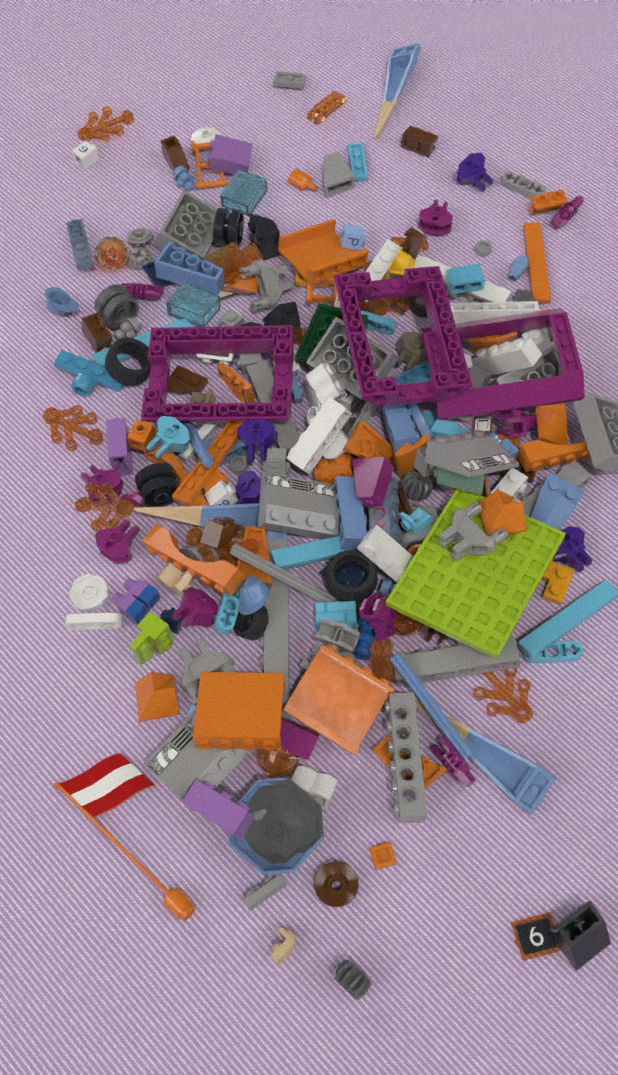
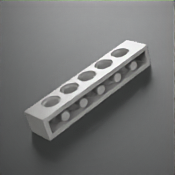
M389 693L388 701H385V714H389V721H386L387 733L391 734V740L388 741V752L392 753L393 761H390V774H394L395 779L391 784L392 795H396L397 802L393 803L394 816H398V823H423L427 817L415 693ZM402 714L405 716V719H399L396 715ZM398 734H405L408 738L401 739L398 737ZM407 754L409 759L404 760L399 755ZM408 774L412 779L404 780L401 775ZM410 795L413 797L414 800L408 802L403 798V796Z

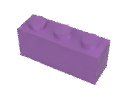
M195 780L182 803L241 840L255 818L249 812L251 808L241 801L235 804L232 802L233 797L224 791L220 794L214 791L216 786L205 780L204 783Z

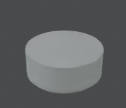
M481 240L476 243L475 253L478 256L486 257L491 254L492 245L490 242Z
M234 456L229 461V467L232 473L239 475L244 470L247 471L248 463L245 457Z

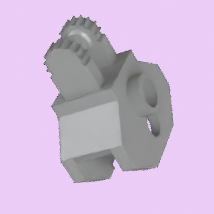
M268 447L267 459L263 463L264 472L288 476L291 466L288 459H286L288 456L287 447Z
M322 619L319 631L315 634L314 638L326 646L327 644L331 645L338 652L340 650L353 653L360 637V632L342 622Z

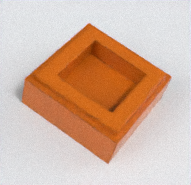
M391 842L369 848L375 871L397 864Z

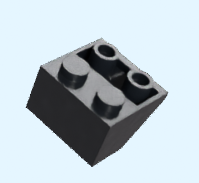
M249 214L250 222H248V227L251 232L249 237L251 243H255L257 255H260L263 261L280 256L281 254L278 252L280 231L274 220Z
M591 901L581 904L547 930L576 971L611 944L605 920Z

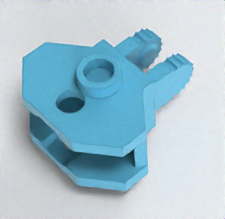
M162 416L157 420L156 437L148 444L147 449L152 451L159 445L161 448L155 454L157 458H161L164 454H169L170 452L184 453L189 448L188 442L190 438L188 429L175 417Z

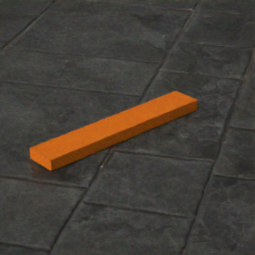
M527 222L523 224L526 254L529 260L528 270L531 292L538 304H550L551 296L541 223Z
M228 421L207 449L214 463L207 468L203 466L199 459L173 493V500L187 506L192 503L240 439L238 427L245 421Z

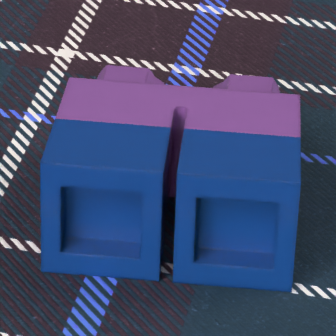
M128 578L123 585L124 589L128 592L125 595L116 592L111 599L121 614H124L131 622L138 625L148 614V610L150 611L159 601L160 595L156 588L141 579L136 581Z

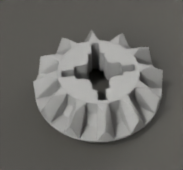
M136 228L127 235L128 243L138 247L140 245L145 246L146 243H150L153 239L152 231L147 228Z
M142 246L138 249L134 247V250L129 249V252L125 254L126 264L133 269L143 268L142 266L150 263L152 259L148 249H143Z

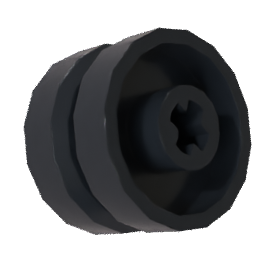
M218 208L213 227L215 245L224 246L228 242L232 247H240L244 232L243 210L233 209L230 213L227 208Z
M167 463L151 464L141 469L135 476L137 489L140 496L144 498L142 501L144 506L165 507L175 502L172 495L180 484L177 481V475L172 465Z

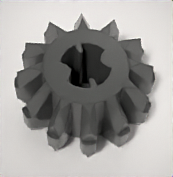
M411 470V472H407L404 475L400 488L409 497L423 501L431 495L434 483L430 477H424L419 471Z
M347 959L339 963L332 973L333 979L354 999L360 1000L369 991L371 981Z

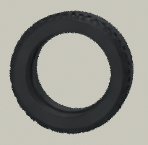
M135 338L118 339L111 345L105 358V366L108 373L121 384L127 386L141 384L150 374L149 348ZM129 354L135 357L141 364L142 369L133 370L125 367L118 360L117 355Z
M341 551L329 561L326 567V585L331 595L337 600L359 603L371 596L376 589L378 577L376 564L361 551ZM356 566L367 573L368 579L362 585L350 588L338 583L335 575L344 567Z

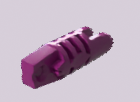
M579 195L572 201L564 204L550 221L551 225L558 229L567 223L578 212V208L583 204L584 198Z
M139 283L121 284L131 296L137 299L159 300L164 293V288L161 286Z
M137 491L128 492L121 496L117 508L120 511L137 508L144 498Z
M444 735L441 736L439 741L447 753H444L436 744L430 747L456 781L460 780L465 787L472 785L476 780L470 773L471 768Z

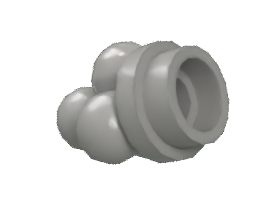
M134 316L127 318L125 322L121 323L120 329L115 331V338L122 339L125 336L127 338H134L135 333H138L139 329L142 328L138 319Z

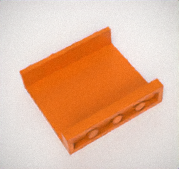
M335 219L279 237L278 252L310 285L333 278L336 274H344L367 265L368 250L363 248L355 251L354 249L341 247L340 236L335 232Z
M322 645L282 711L352 755H356L360 749V743L388 698L389 693H392L394 689L390 687L391 683L382 677L377 679L372 676L373 672L364 666L361 669L356 666V661L346 655L343 658L338 655V650L331 645Z
M201 672L193 730L195 748L202 750L210 748L223 750L265 749L268 751L281 749L283 692H285L284 673Z

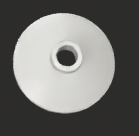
M211 127L200 128L192 134L191 141H194L195 144L211 142V140H214L215 134L221 135V133Z

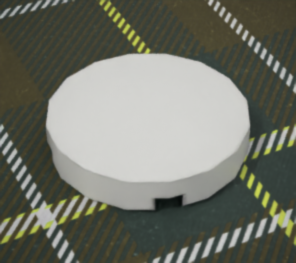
M86 574L77 578L69 592L70 599L75 607L89 612L102 607L109 596V589L105 580L94 574Z

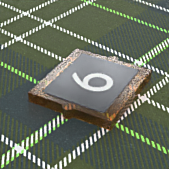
M549 913L511 922L516 939L514 943L518 945L522 961L561 951L547 931L553 926Z

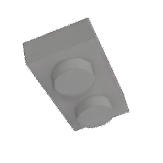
M276 71L273 83L277 87L303 89L306 74Z
M281 874L277 877L272 875L265 880L264 886L259 889L257 887L246 893V898L243 901L249 911L287 886Z

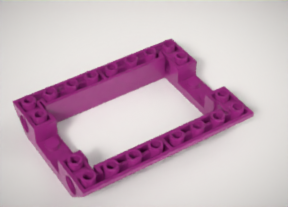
M440 266L404 269L403 277L398 279L372 281L370 272L334 275L359 391L363 400L377 407L450 400L472 387L471 377ZM422 295L442 372L432 373L429 382L397 385L395 377L376 380V373L358 301Z
M558 308L456 323L460 340L545 328L548 325L550 342L554 341L560 362L559 376L471 388L450 400L434 401L438 420L579 401L585 398L584 373L567 312ZM431 327L420 329L425 359L429 363L430 373L442 372Z
M293 325L151 328L148 360L151 367L148 388H144L141 421L157 422L162 416L175 417L178 421L289 420L292 406L294 364ZM273 353L275 369L274 387L271 388L272 407L271 403L166 404L171 354Z

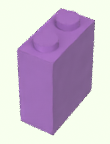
M215 134V138L211 140L209 150H212V152L209 151L207 161L210 162L209 168L246 178L250 166L252 143Z
M125 418L106 420L108 458L112 469H116L121 476L133 475L132 448L127 440L129 430Z

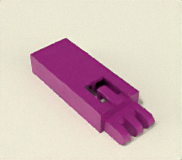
M281 717V749L308 760L319 738V733Z

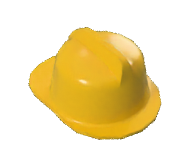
M403 247L390 264L384 280L391 279L393 275L403 277L404 269L414 267L415 260L411 255L403 251Z

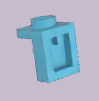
M418 508L409 516L404 512L399 514L402 520V527L406 531L410 530L415 535L433 522L432 516L421 508Z

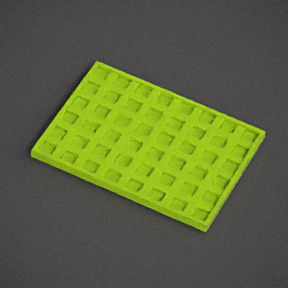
M456 489L387 598L385 606L498 660L564 540L566 533L525 515V532L508 534L509 538L498 544L495 551L490 554H468L455 561L451 557V554L454 552L452 547L458 543L455 541L443 548L439 544V540H441L439 536L452 526L455 510L464 509L475 501L479 503L485 499V497L479 494ZM477 514L471 520L485 533L480 516Z

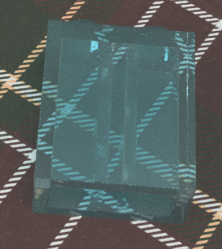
M238 169L220 194L221 207L229 210H243L244 215L249 217V214L253 213L268 191L267 179Z
M184 283L176 290L172 297L168 298L166 302L167 314L196 327H205L220 310V296Z

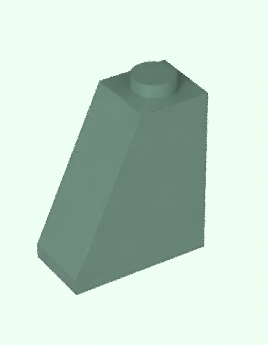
M435 466L434 477H437L438 484L482 494L485 474L467 477Z

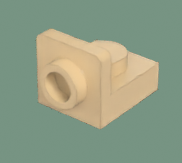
M281 926L277 930L285 941L283 943L279 941L271 949L272 954L270 955L277 966L297 947V943L294 941L297 938L289 928L284 930Z

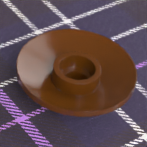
M340 861L329 862L323 865L315 876L314 888L316 895L324 904L330 907H343L349 904L358 892L359 881L357 874L346 863ZM335 882H339L341 885L337 890L332 887Z

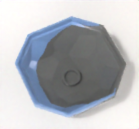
M290 778L257 780L239 800L251 808L249 812L255 818L241 840L229 833V845L262 875L295 873L324 839L322 806Z

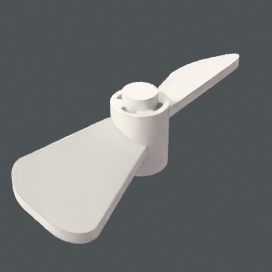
M305 377V393L312 406L307 412V422L310 424L311 419L320 411L321 403L315 390L311 387L307 377ZM340 430L323 454L324 458L335 459L345 452L343 448L348 441V437L342 430Z

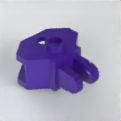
M471 153L458 166L457 182L460 185H475L484 192L486 187L480 181L482 178L489 185L493 184L492 178L486 173V168L484 167L486 157L482 153Z
M266 419L247 420L238 427L240 440L248 446L249 461L254 462L255 451H260V460L266 461L268 447L278 440V432L275 430V425Z
M244 470L239 475L238 483L235 487L238 501L235 504H255L260 502L261 478L258 477L255 471Z
M568 526L562 530L566 535L552 561L563 562L565 565L569 563L572 568L580 573L584 570L583 564L586 566L592 564V558L584 550L586 546L584 545L585 533L580 527Z

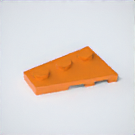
M223 362L217 365L218 376L242 403H254L255 396L252 386Z
M359 421L343 450L360 458L385 457L395 468L396 461L393 446L365 421Z
M246 526L241 547L270 562L266 530ZM238 558L236 567L244 574L245 580L249 575H253L255 578L262 579L266 585L273 586L271 575Z
M387 736L373 748L372 752L390 770V761H393L392 753L388 752V741L391 740V737ZM407 754L399 755L404 760L409 759ZM423 755V757L421 756L425 791L447 771V768L442 765L438 766ZM408 774L401 775L404 780L412 779Z

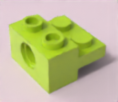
M150 611L137 625L141 633L129 645L135 660L143 665L145 661L147 662L153 657L154 651L160 655L164 651H168L172 647L174 639L169 625Z

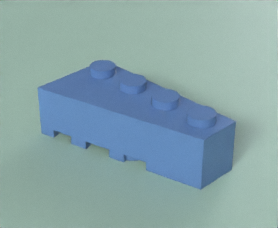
M171 241L167 243L155 260L157 278L217 296L225 285L224 269L207 260H200L198 255L187 253L186 249L181 246L179 248L174 246V243Z

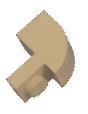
M171 563L165 564L154 578L179 597H182L184 590L190 588L194 583L191 580L193 576L190 573L181 572Z

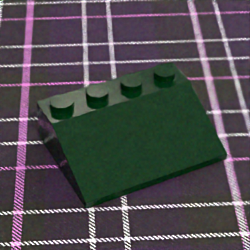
M318 303L295 359L315 369L306 361L335 317L344 322L340 308ZM362 314L365 331L367 333L368 315Z

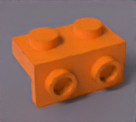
M563 190L531 196L529 213L530 215L560 209L562 205L567 204L568 199Z
M351 453L341 454L335 459H320L314 469L316 481L333 485L336 476L354 477Z

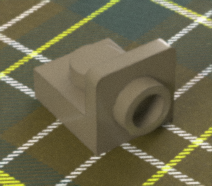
M208 388L207 393L192 392L189 403H216V396L213 395L211 388Z

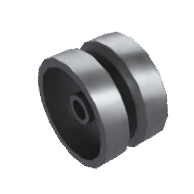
M114 284L105 288L97 296L94 308L109 327L118 330L121 323L125 322L127 318L138 315L139 303L122 285Z

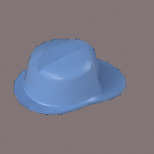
M50 287L45 290L46 306L52 313L63 316L66 312H76L79 310L78 303L63 289Z
M249 575L245 583L239 587L241 598L240 614L249 615L259 610L266 603L271 586L266 585L262 579Z

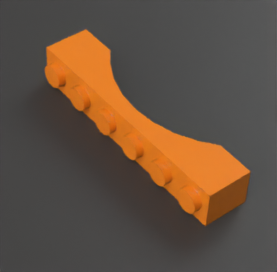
M159 445L152 451L148 450L147 453L141 451L147 461L172 465L180 484L189 474V472H185L184 464L180 458L176 459L174 456L175 452L166 453L158 459L155 454L161 448ZM202 490L189 506L209 505L207 499L205 500L202 496L204 495Z
M535 440L522 443L519 448L520 453L517 455L525 472H536L542 468L556 467L562 463H572L574 460L591 457L586 441L572 445H556Z
M155 524L142 541L147 547L146 551L152 556L158 555L163 562H171L180 571L185 570L190 573L193 579L198 577L204 585L208 587L210 585L214 586L213 588L222 595L226 593L232 596L246 578L238 567L225 560L200 562L187 558L181 554L178 542L172 533L158 524Z

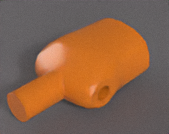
M294 169L288 177V183L300 191L309 188L316 192L318 186L311 182L312 177L298 169Z

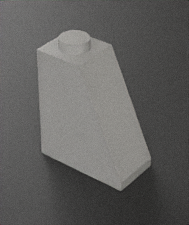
M337 151L325 155L324 197L328 198L355 188V176L340 152Z

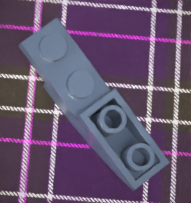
M82 219L66 222L77 269L93 267V259Z

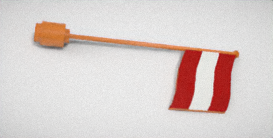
M121 753L103 759L81 775L63 783L56 782L54 788L59 789L165 893L163 905L177 919L182 921L188 920L196 910V907L193 905L194 902L179 887L168 890L95 819V817L115 809L138 792L155 785Z

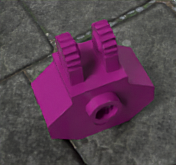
M434 200L433 205L420 211L418 227L424 233L443 236L451 232L453 216L447 211L448 202H444L443 206H438V200Z
M520 409L511 410V412H499L497 414V419H503V426L498 427V434L523 437L530 432V428L537 427L536 415L524 413Z
M91 465L89 469L94 474L92 477L85 472L80 474L82 479L89 484L87 493L91 502L96 507L109 505L122 494L124 482L121 480V474L116 469L103 471Z
M127 519L122 521L118 527L100 529L95 534L100 554L114 564L128 563L132 559L131 541L140 529L134 525L127 533H124L130 526V521Z
M188 588L184 590L180 607L175 610L172 618L175 621L183 618L181 626L184 628L190 625L193 627L198 625L209 628L215 622L213 616L218 613L217 603L204 591Z
M375 593L365 598L359 610L361 618L369 622V626H374L376 638L380 641H384L388 636L390 637L395 634L394 622L397 620L398 611L385 606L386 600L391 593H387L385 596Z

